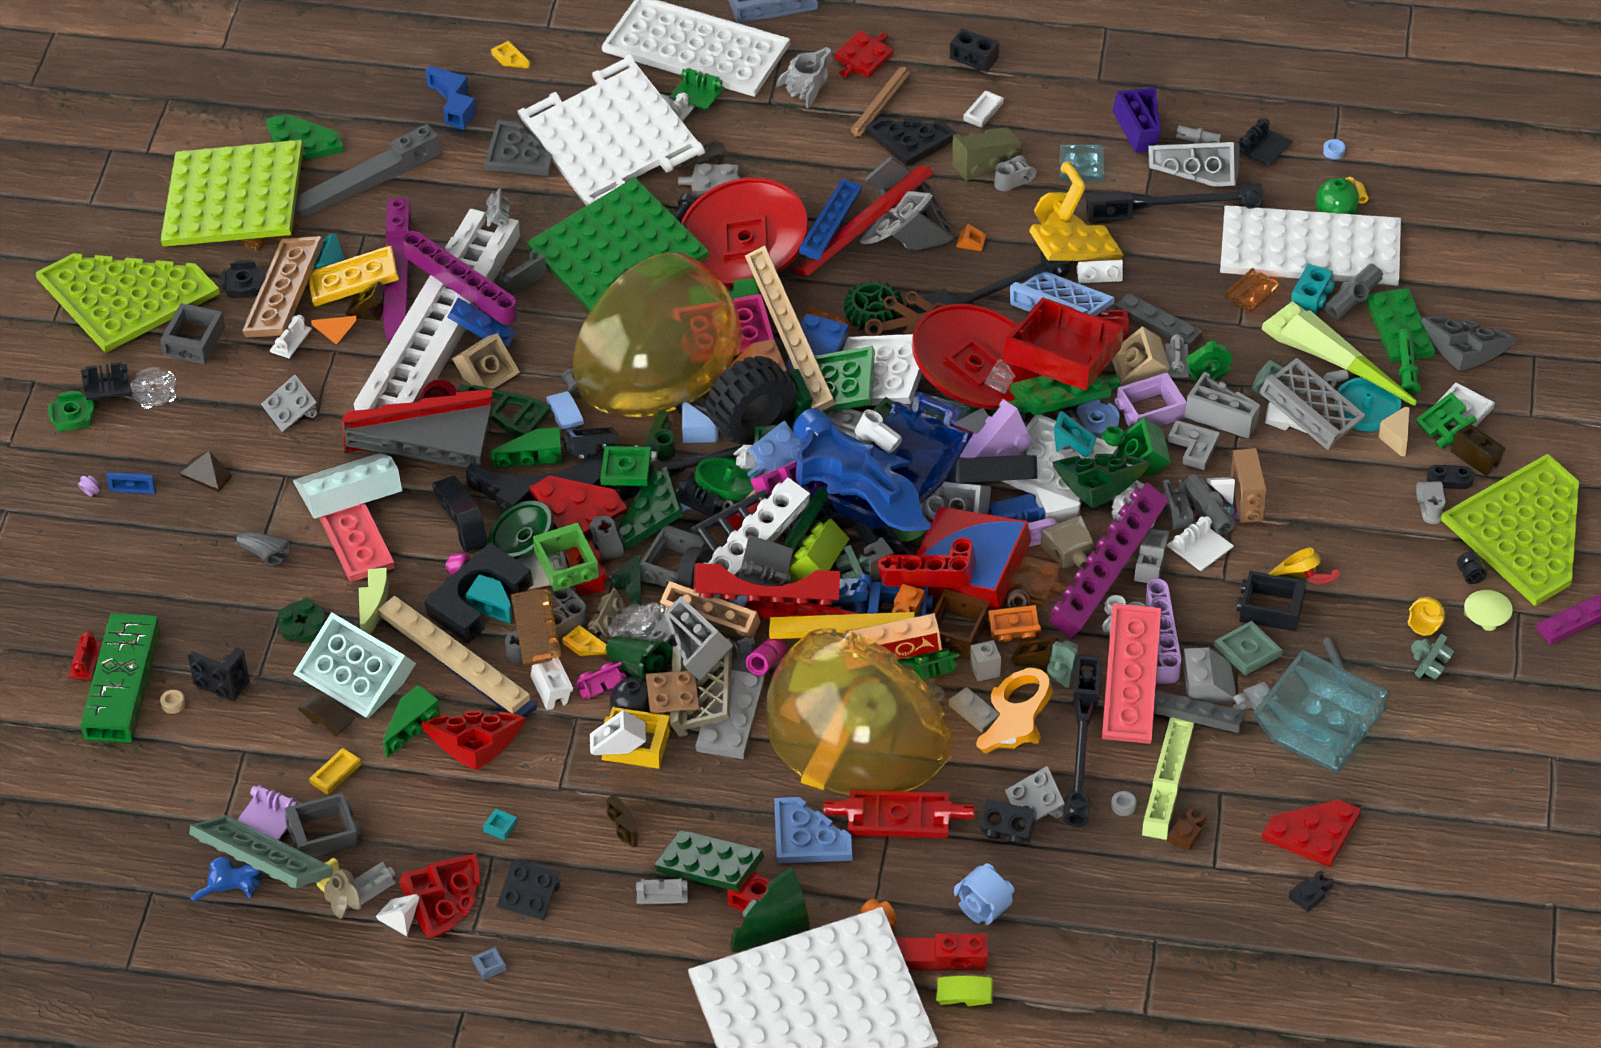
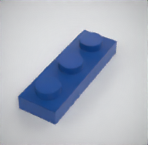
M459 297L447 318L483 339L498 333L506 349L516 333L515 330L498 322L493 317Z

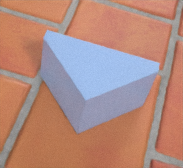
M685 401L682 404L683 443L717 442L719 440L718 428L709 417Z

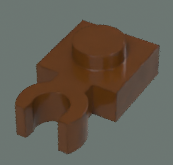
M1190 808L1187 811L1186 820L1181 818L1177 820L1168 834L1167 841L1190 851L1201 835V827L1205 823L1206 814L1202 813L1199 818H1194V809Z

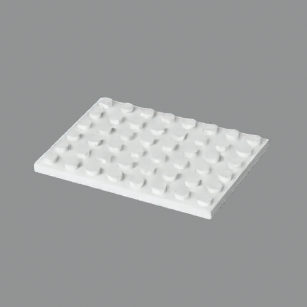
M882 907L691 968L688 971L717 1048H934L938 1046L932 1026Z

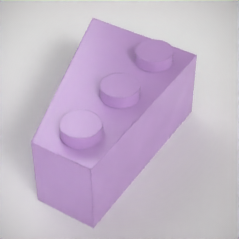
M1003 399L999 404L1000 408L997 412L984 421L986 425L978 434H973L956 456L964 458L1015 456L1033 445L1018 409Z

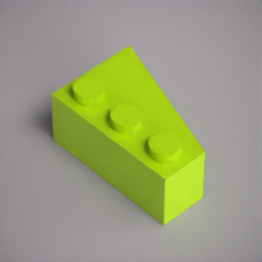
M831 518L825 523H817L811 529L812 534L803 541L802 546L792 556L787 574L791 576L788 584L805 578L815 570L829 571L850 539Z

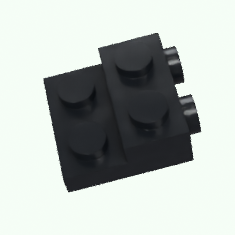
M613 427L567 430V436L563 437L564 450L567 451V454L577 455V458H589L590 454H596V444H599V447L605 448V446H613V443H619L618 433Z

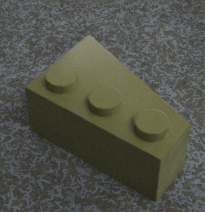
M1008 127L986 130L982 134L969 132L967 136L953 135L952 167L966 182L995 170L999 163L1021 155V141Z

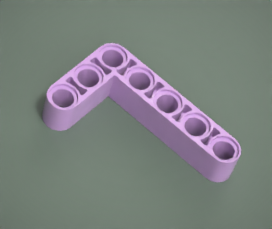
M1152 579L1147 584L1146 607L1161 608L1156 684L1175 683L1180 678L1181 654L1168 584L1162 579Z

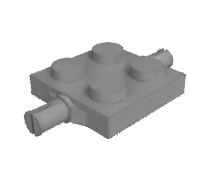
M695 164L694 173L691 177L678 176V186H691L692 196L699 198L708 190L722 183L740 179L738 165Z

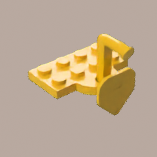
M1069 161L1064 162L1061 166V171L1068 175L1073 184L1068 193L1052 192L1040 198L1034 213L1041 225L1032 224L1029 232L1048 261L1121 260L1124 254L1105 226L1086 225L1080 218L1072 214L1084 192L1085 183L1072 163Z

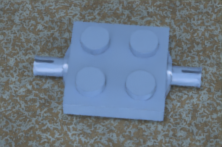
M785 421L747 449L755 458L757 465L747 473L750 476L756 472L750 479L797 459L798 452L804 444L796 438L794 432Z

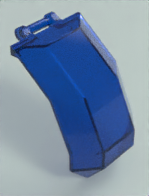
M922 392L916 393L912 407L898 401L892 403L891 411L884 422L885 425L902 437L900 445L891 454L909 460V466L899 467L891 471L904 476L914 484L918 492L920 505L943 485L973 435L972 431L954 425L959 415L958 407L954 405L948 406L930 399ZM925 406L945 414L944 421L923 413V407ZM872 441V443L870 444V445H874V448H877V449H879V450H882V451L886 452V451L883 450L881 447H879L877 444H875L873 441ZM823 483L825 493L837 513L874 529L887 526L867 500L857 495L829 494L827 492L828 485Z

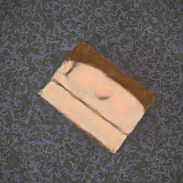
M1252 268L1226 291L1225 298H1230L1233 300V303L1249 312H1253L1278 289L1279 282L1261 272L1258 274Z

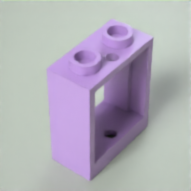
M1168 373L1119 387L1117 390L1115 404L1117 409L1124 414L1129 427H1132L1143 417L1159 427L1173 423L1176 420L1186 419L1185 410L1187 402ZM1161 395L1168 406L1139 415L1132 403Z

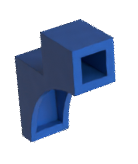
M429 65L426 69L427 86L437 90L447 99L444 107L445 124L464 130L476 114L475 100L467 96L469 93L467 77Z

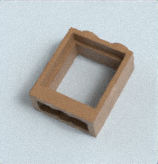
M1257 449L1233 450L1230 478L1235 479L1234 500L1240 523L1263 521L1266 486Z

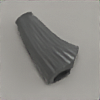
M240 532L236 541L237 545L260 557L268 566L283 563L288 557L291 547L290 542L287 540L254 532Z

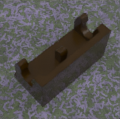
M1470 424L1456 432L1450 452L1487 476L1490 474L1492 466L1498 468L1506 448Z

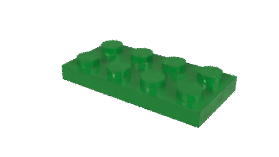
M1409 288L1368 295L1365 303L1390 363L1401 362L1398 332L1401 329L1412 330L1414 359L1434 357L1435 349L1423 326L1422 318Z

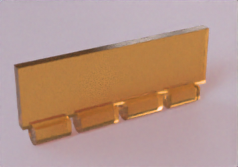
M535 589L512 594L511 598L524 667L549 662L554 658L560 657L561 651L549 590Z

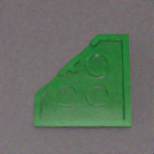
M288 114L265 119L273 143L302 140L304 146L302 161L344 152L343 144L337 131Z

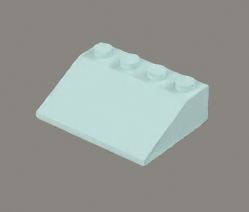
M383 453L374 454L293 480L314 519L402 491L398 468L391 456Z
M331 612L293 674L369 719L404 684L416 663Z

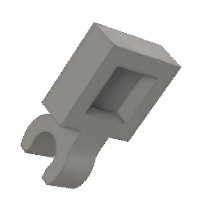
M1262 682L1244 689L1243 694L1234 696L1233 699L1237 704L1232 705V708L1241 711L1252 708L1256 713L1276 705L1277 697L1266 683Z

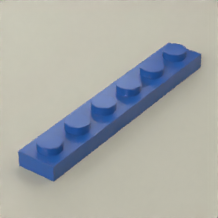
M842 178L802 242L799 253L809 258L820 260L860 195L862 185Z

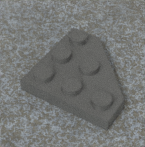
M497 120L485 160V170L549 176L553 162L552 154L544 151L540 147V143L531 134L528 135L519 122Z

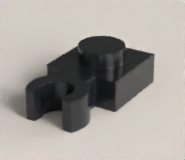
M1322 870L1318 871L1314 876V881L1311 882L1305 878L1289 892V899L1306 912H1309L1325 898V892L1332 889L1334 879L1331 878L1327 882H1323L1321 880L1323 879L1324 872Z

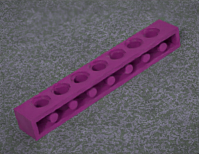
M1148 482L1141 489L1136 487L1129 496L1131 502L1129 504L1126 502L1118 512L1120 518L1118 520L1115 518L1108 526L1109 534L1107 536L1104 534L1097 542L1098 550L1096 552L1092 551L1086 558L1085 563H1087V566L1085 568L1081 567L1073 577L1076 582L1074 584L1070 583L1062 593L1065 598L1062 601L1058 600L1051 609V612L1054 614L1049 619V622L1070 639L1082 629L1169 501L1167 497Z

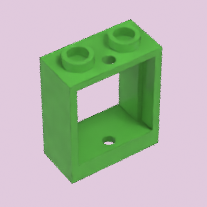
M578 523L533 536L534 552L554 592L599 578L598 562ZM577 547L585 563L554 572L547 556Z

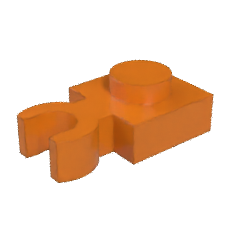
M902 584L894 600L892 613H917L925 597V590Z

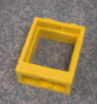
M612 707L610 717L606 716L604 723L624 710L644 721L645 732L653 733L654 737L650 749L637 747L630 753L602 755V760L660 769L671 732L670 716Z

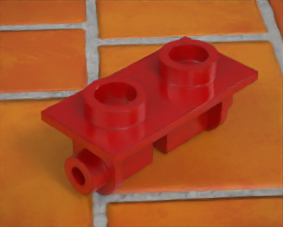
M87 631L81 635V640L78 641L68 678L88 680L93 678L102 642L96 641L94 634Z

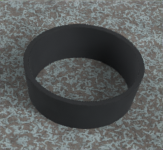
M690 547L686 550L678 569L679 585L693 589L694 565L698 557L699 563H708L714 553L711 548Z

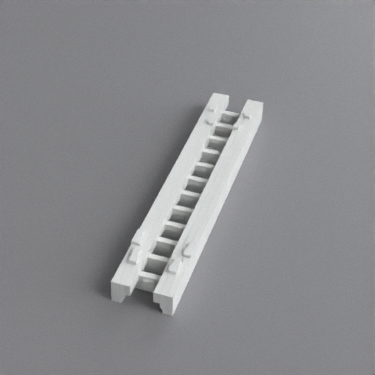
M470 209L455 235L449 240L445 250L494 282L520 237L519 220L509 218V223L506 226H498L493 233L481 230L486 221L485 212ZM463 258H468V259L476 260L477 262L471 261V260H467V259H463ZM430 275L355 400L354 409H377L387 404L417 402L424 387L429 382L438 378L466 328L447 318L455 301L459 297L470 305L476 306L452 289L446 288V285ZM437 302L449 304V305H451V306L444 305V304H440V303H437ZM428 317H433V318H436V319H440V320H442V321L435 320V319H431V318H428ZM420 332L428 333V334H431V335H434V336H429V335L421 334Z

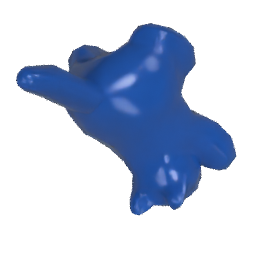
M224 857L216 858L209 864L210 872L207 877V886L196 891L191 900L196 901L213 892H225L231 889L244 891L247 898L250 899L252 893L260 885L262 876L259 875L260 870L253 869L251 865L235 868L229 859Z

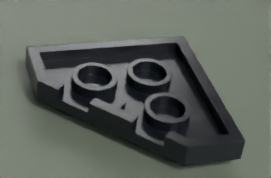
M882 117L866 126V133L906 167L952 142L953 135L956 134L943 121H934V124L921 123V120L904 119L901 122L891 121L889 117Z

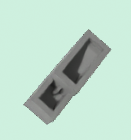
M1154 528L1148 530L1140 546L1134 581L1148 583L1152 579L1160 578L1170 531Z

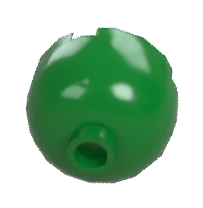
M1344 178L1326 180L1318 188L1315 200L1316 209L1318 212L1355 215L1359 206V193L1356 186Z

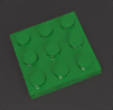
M873 346L815 356L836 403L823 410L824 413L872 404L875 350Z

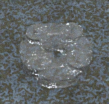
M159 367L147 368L138 372L136 379L131 381L132 396L143 408H151L152 406L172 402L176 398V378L168 370L165 372L161 371Z

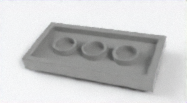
M718 668L715 677H718L724 669ZM731 670L730 719L702 725L696 742V752L744 759L765 684V675L757 676L752 673ZM719 685L712 694L717 696L723 690V686ZM709 698L707 706L713 701L711 698ZM718 704L711 712L712 714L723 712V706Z

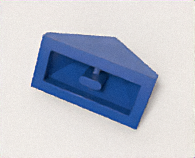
M107 472L109 492L155 494L156 492L154 478L151 474Z

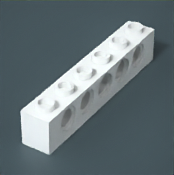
M789 478L783 483L779 482L774 487L772 495L768 499L764 498L759 503L757 511L753 515L749 514L743 521L742 527L738 531L734 530L728 537L727 543L723 547H718L713 553L712 559L704 564H721L731 574L739 578L748 536L752 535L775 542L809 503L810 493ZM784 504L786 507H779L777 505ZM763 520H770L771 523H764ZM733 552H740V553H742V554H741V555H734V554H732V553H733ZM713 594V596L718 599L723 598V595Z

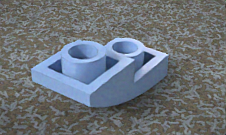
M568 391L546 397L547 404L551 405V410L554 412L555 421L562 430H572L584 424L581 413Z

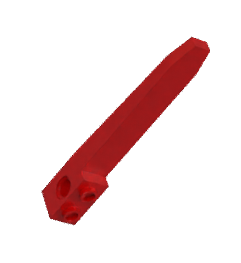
M936 933L935 938H895L908 969L986 971L988 959L987 934Z

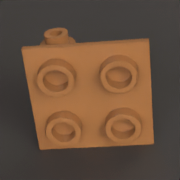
M690 671L646 674L650 713L669 716V712L699 710L696 680Z

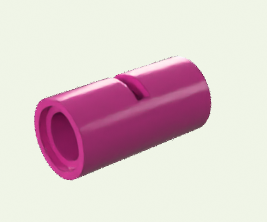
M768 638L747 657V669L757 676L765 674L786 655V643L783 639Z

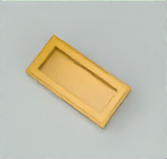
M342 748L309 778L310 784L329 795L362 765L361 759Z

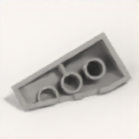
M1222 142L1149 146V168L1214 187L1236 186L1240 166L1239 143Z
M907 478L914 484L918 492L922 513L931 519H934L939 507L987 514L989 510L991 486Z

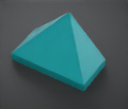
M332 233L323 239L324 244L313 270L345 260L336 234Z

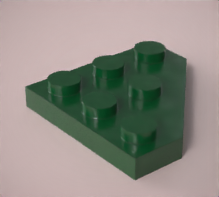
M667 467L653 473L649 477L648 486L641 487L617 528L618 536L625 551L684 515L672 474Z

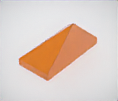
M357 316L311 320V324L337 345L357 321Z

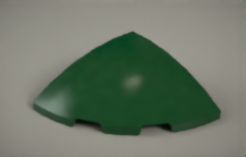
M1096 454L1095 459H1081L1080 456H1074L1052 462L1054 469L1071 491L1092 508L1104 504L1121 494L1141 477L1149 467V462L1144 459L1127 456L1125 460L1123 458H1114L1113 454Z
M792 867L782 872L766 885L768 891L759 901L753 899L743 912L745 920L741 927L734 928L731 937L730 950L732 952H744L810 930L805 899L795 870Z

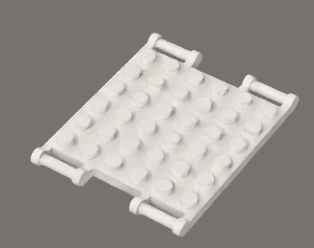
M630 54L624 56L623 60L601 71L593 72L592 76L597 85L563 102L558 94L553 92L549 94L550 97L526 109L518 110L519 117L540 143L544 151L552 154L554 164L586 206L630 179L636 178L659 165L668 173L676 165L696 155L701 156L705 154L702 144L695 139L634 62ZM628 67V69L622 71L621 73H619V74H617V75H615V76H613V77H611V78H609V79H607V80H604V78H606V77H608V76H610V75H612V74H614V73H616V72H618V71H620V70H622V69ZM554 104V107L530 118V116Z

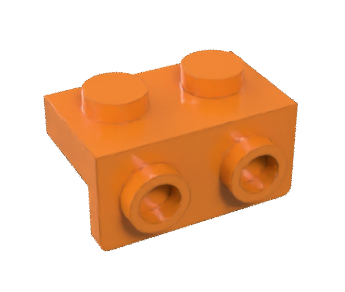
M1036 605L988 611L991 639L998 640L999 643L1010 642L1012 638L1022 637V640L1035 639L1036 635H1039L1041 632Z

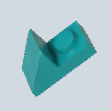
M1061 411L1054 426L1056 451L1058 452L1069 445L1085 458L1092 454L1097 437Z

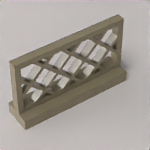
M674 646L672 672L689 671L684 667V660L677 646ZM732 647L700 681H696V688L702 693L698 697L700 715L690 720V716L696 710L670 712L669 723L679 737L688 735V729L730 719ZM722 666L724 671L718 677L712 675ZM710 678L713 682L706 690L703 689L701 686ZM719 685L723 686V690L717 696L712 694ZM708 697L711 698L713 701L705 709L700 706ZM718 704L723 706V712L711 713Z

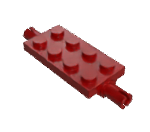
M850 790V798H847V800L824 799V815H846V818H848V833L851 836L948 838V824L951 819L974 820V804H952V801H949V793Z

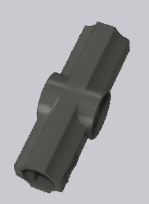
M1370 263L1351 281L1344 282L1340 286L1339 292L1326 303L1325 310L1328 315L1334 319H1340L1358 301L1366 300L1369 291L1383 279L1381 269L1375 264Z
M1195 473L1189 475L1183 483L1186 493L1193 501L1198 516H1208L1212 521L1211 526L1217 534L1222 536L1229 534L1235 528V521L1224 508L1221 495L1217 491L1212 492L1201 475H1196Z

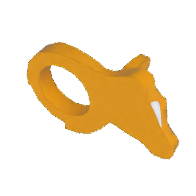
M1025 668L1004 679L999 687H993L991 702L1000 713V716L976 742L977 747L983 753L987 754L998 748L1015 749L1017 746L1028 742L1035 744L1040 742L1041 736L1035 724V719L1053 694L1051 682L1044 671L1036 668ZM1029 683L1040 685L1038 692L1028 701L1016 704L1008 702L1009 696L1018 687Z

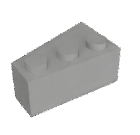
M1204 371L1187 397L1185 418L1249 439L1257 427L1260 404L1240 392L1233 393L1226 388L1227 385L1225 383L1219 382L1218 384L1210 379V374Z
M681 596L664 613L671 633L678 644L676 645L678 651L683 657L684 667L700 681L733 645Z

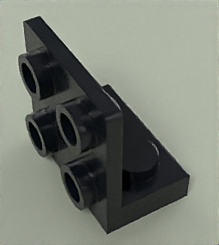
M236 647L230 655L225 657L223 664L193 651L188 653L193 684L201 690H208L220 698L235 701L250 682L245 653L242 649Z

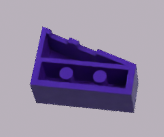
M1156 87L1117 91L1112 111L1135 153L1149 151V146H1157L1161 130L1159 113L1157 111Z

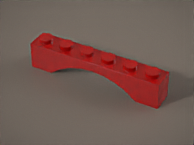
M696 563L694 565L693 593H698L699 598L713 599V594L723 595L725 600H737V596H747V601H761V597L771 598L770 602L785 603V598L794 599L796 604H809V600H818V605H832L833 601L839 600L840 571L815 570L795 583L783 586H762L741 580L731 574L721 564Z

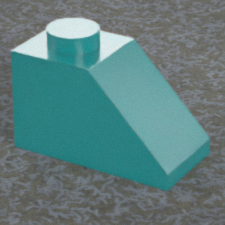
M479 574L466 593L467 604L482 615L511 624L513 621L511 604L501 582L492 577Z

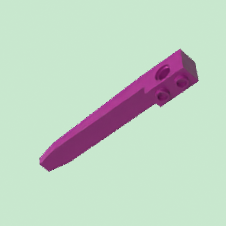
M409 198L387 199L386 247L392 246L399 280L385 284L383 324L387 343L391 342L407 315L410 261L404 254L403 235L411 231Z

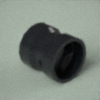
M1465 552L1457 559L1456 564L1460 571L1463 572L1466 583L1477 584L1486 578L1488 572L1484 564L1481 563L1477 552Z

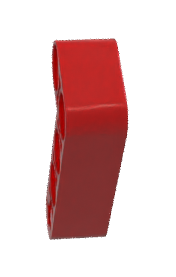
M963 537L956 539L952 543L950 555H885L879 559L878 569L882 583L889 587H901L902 584L912 587H965L973 580L976 557L972 541Z

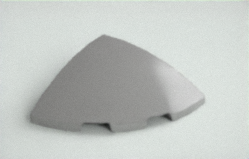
M908 191L894 208H891L871 225L860 242L862 244H871L892 236L891 233L916 211L922 213L932 201L933 196L930 193Z

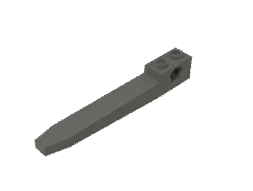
M425 124L390 142L391 149L296 197L294 219L318 212L439 156L441 148L438 135L428 124Z

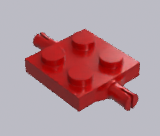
M859 30L835 52L834 59L845 66L840 70V76L846 78L851 72H856L869 78L893 56L894 49L883 44L888 39L887 33L881 32L876 38H873Z

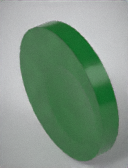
M713 457L702 460L697 465L695 481L698 486L702 487V490L707 489L708 493L710 491L720 495L721 499L741 501L754 490L750 477L756 472L748 476L747 473L751 470L740 468V466L736 465V460Z

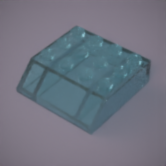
M1302 650L1253 712V717L1272 742L1337 774L1385 711L1388 691Z

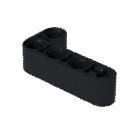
M1037 455L943 458L944 482L964 483L1038 479Z
M454 475L433 482L432 488L435 497L455 524L463 551L468 552L488 545L480 509L457 477Z

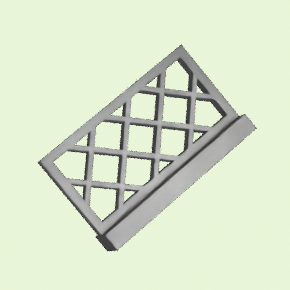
M1298 358L1275 375L1271 374L1268 376L1259 392L1327 450L1331 449L1338 439L1360 423L1366 416ZM1298 368L1303 373V376L1293 375L1292 369ZM1280 380H1289V386H1285ZM1294 381L1304 382L1305 388L1294 387ZM1309 383L1317 384L1320 390L1310 389ZM1296 394L1306 395L1307 401H1303ZM1311 396H1320L1322 403L1312 402ZM1326 397L1335 399L1338 405L1328 404ZM1313 408L1323 409L1324 416L1320 415ZM1328 410L1338 411L1339 417L1329 416ZM1344 412H1350L1356 418H1344ZM1331 423L1340 424L1341 430L1335 428Z

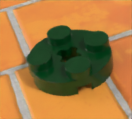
M309 598L291 603L278 612L279 632L288 641H291V639L298 640L299 643L314 641L326 622L324 610ZM300 620H306V623H305V624H302L301 622H298V621H300Z

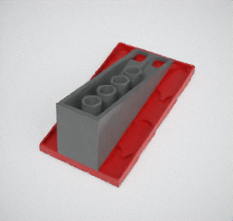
M493 389L456 392V396L424 398L420 402L387 404L377 409L348 411L343 415L342 419L344 453L370 450L464 469L470 464L481 468L488 431L492 424Z

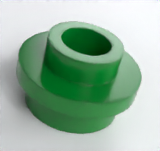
M1108 426L1102 433V439L1110 446H1118L1125 440L1124 431L1119 427Z

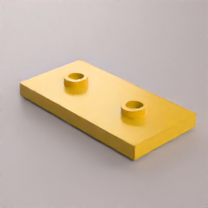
M392 246L313 270L309 277V286L314 307L363 292L378 281L385 285L399 280Z

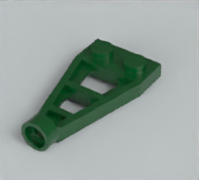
M462 383L458 392L490 390L491 388ZM493 389V398L498 399L499 402L492 409V421L506 432L517 437L537 429L551 412V405L533 397ZM507 404L522 407L513 419H509L501 413Z

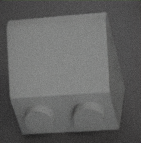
M1210 648L1184 649L1183 673L1187 697L1212 704L1236 703L1233 699L1236 696L1231 662Z

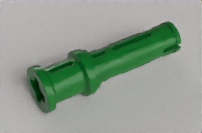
M1401 329L1398 332L1401 367L1399 369V376L1402 379L1401 388L1409 395H1415L1421 391V385L1418 383L1417 377L1419 375V368L1415 365L1412 330Z

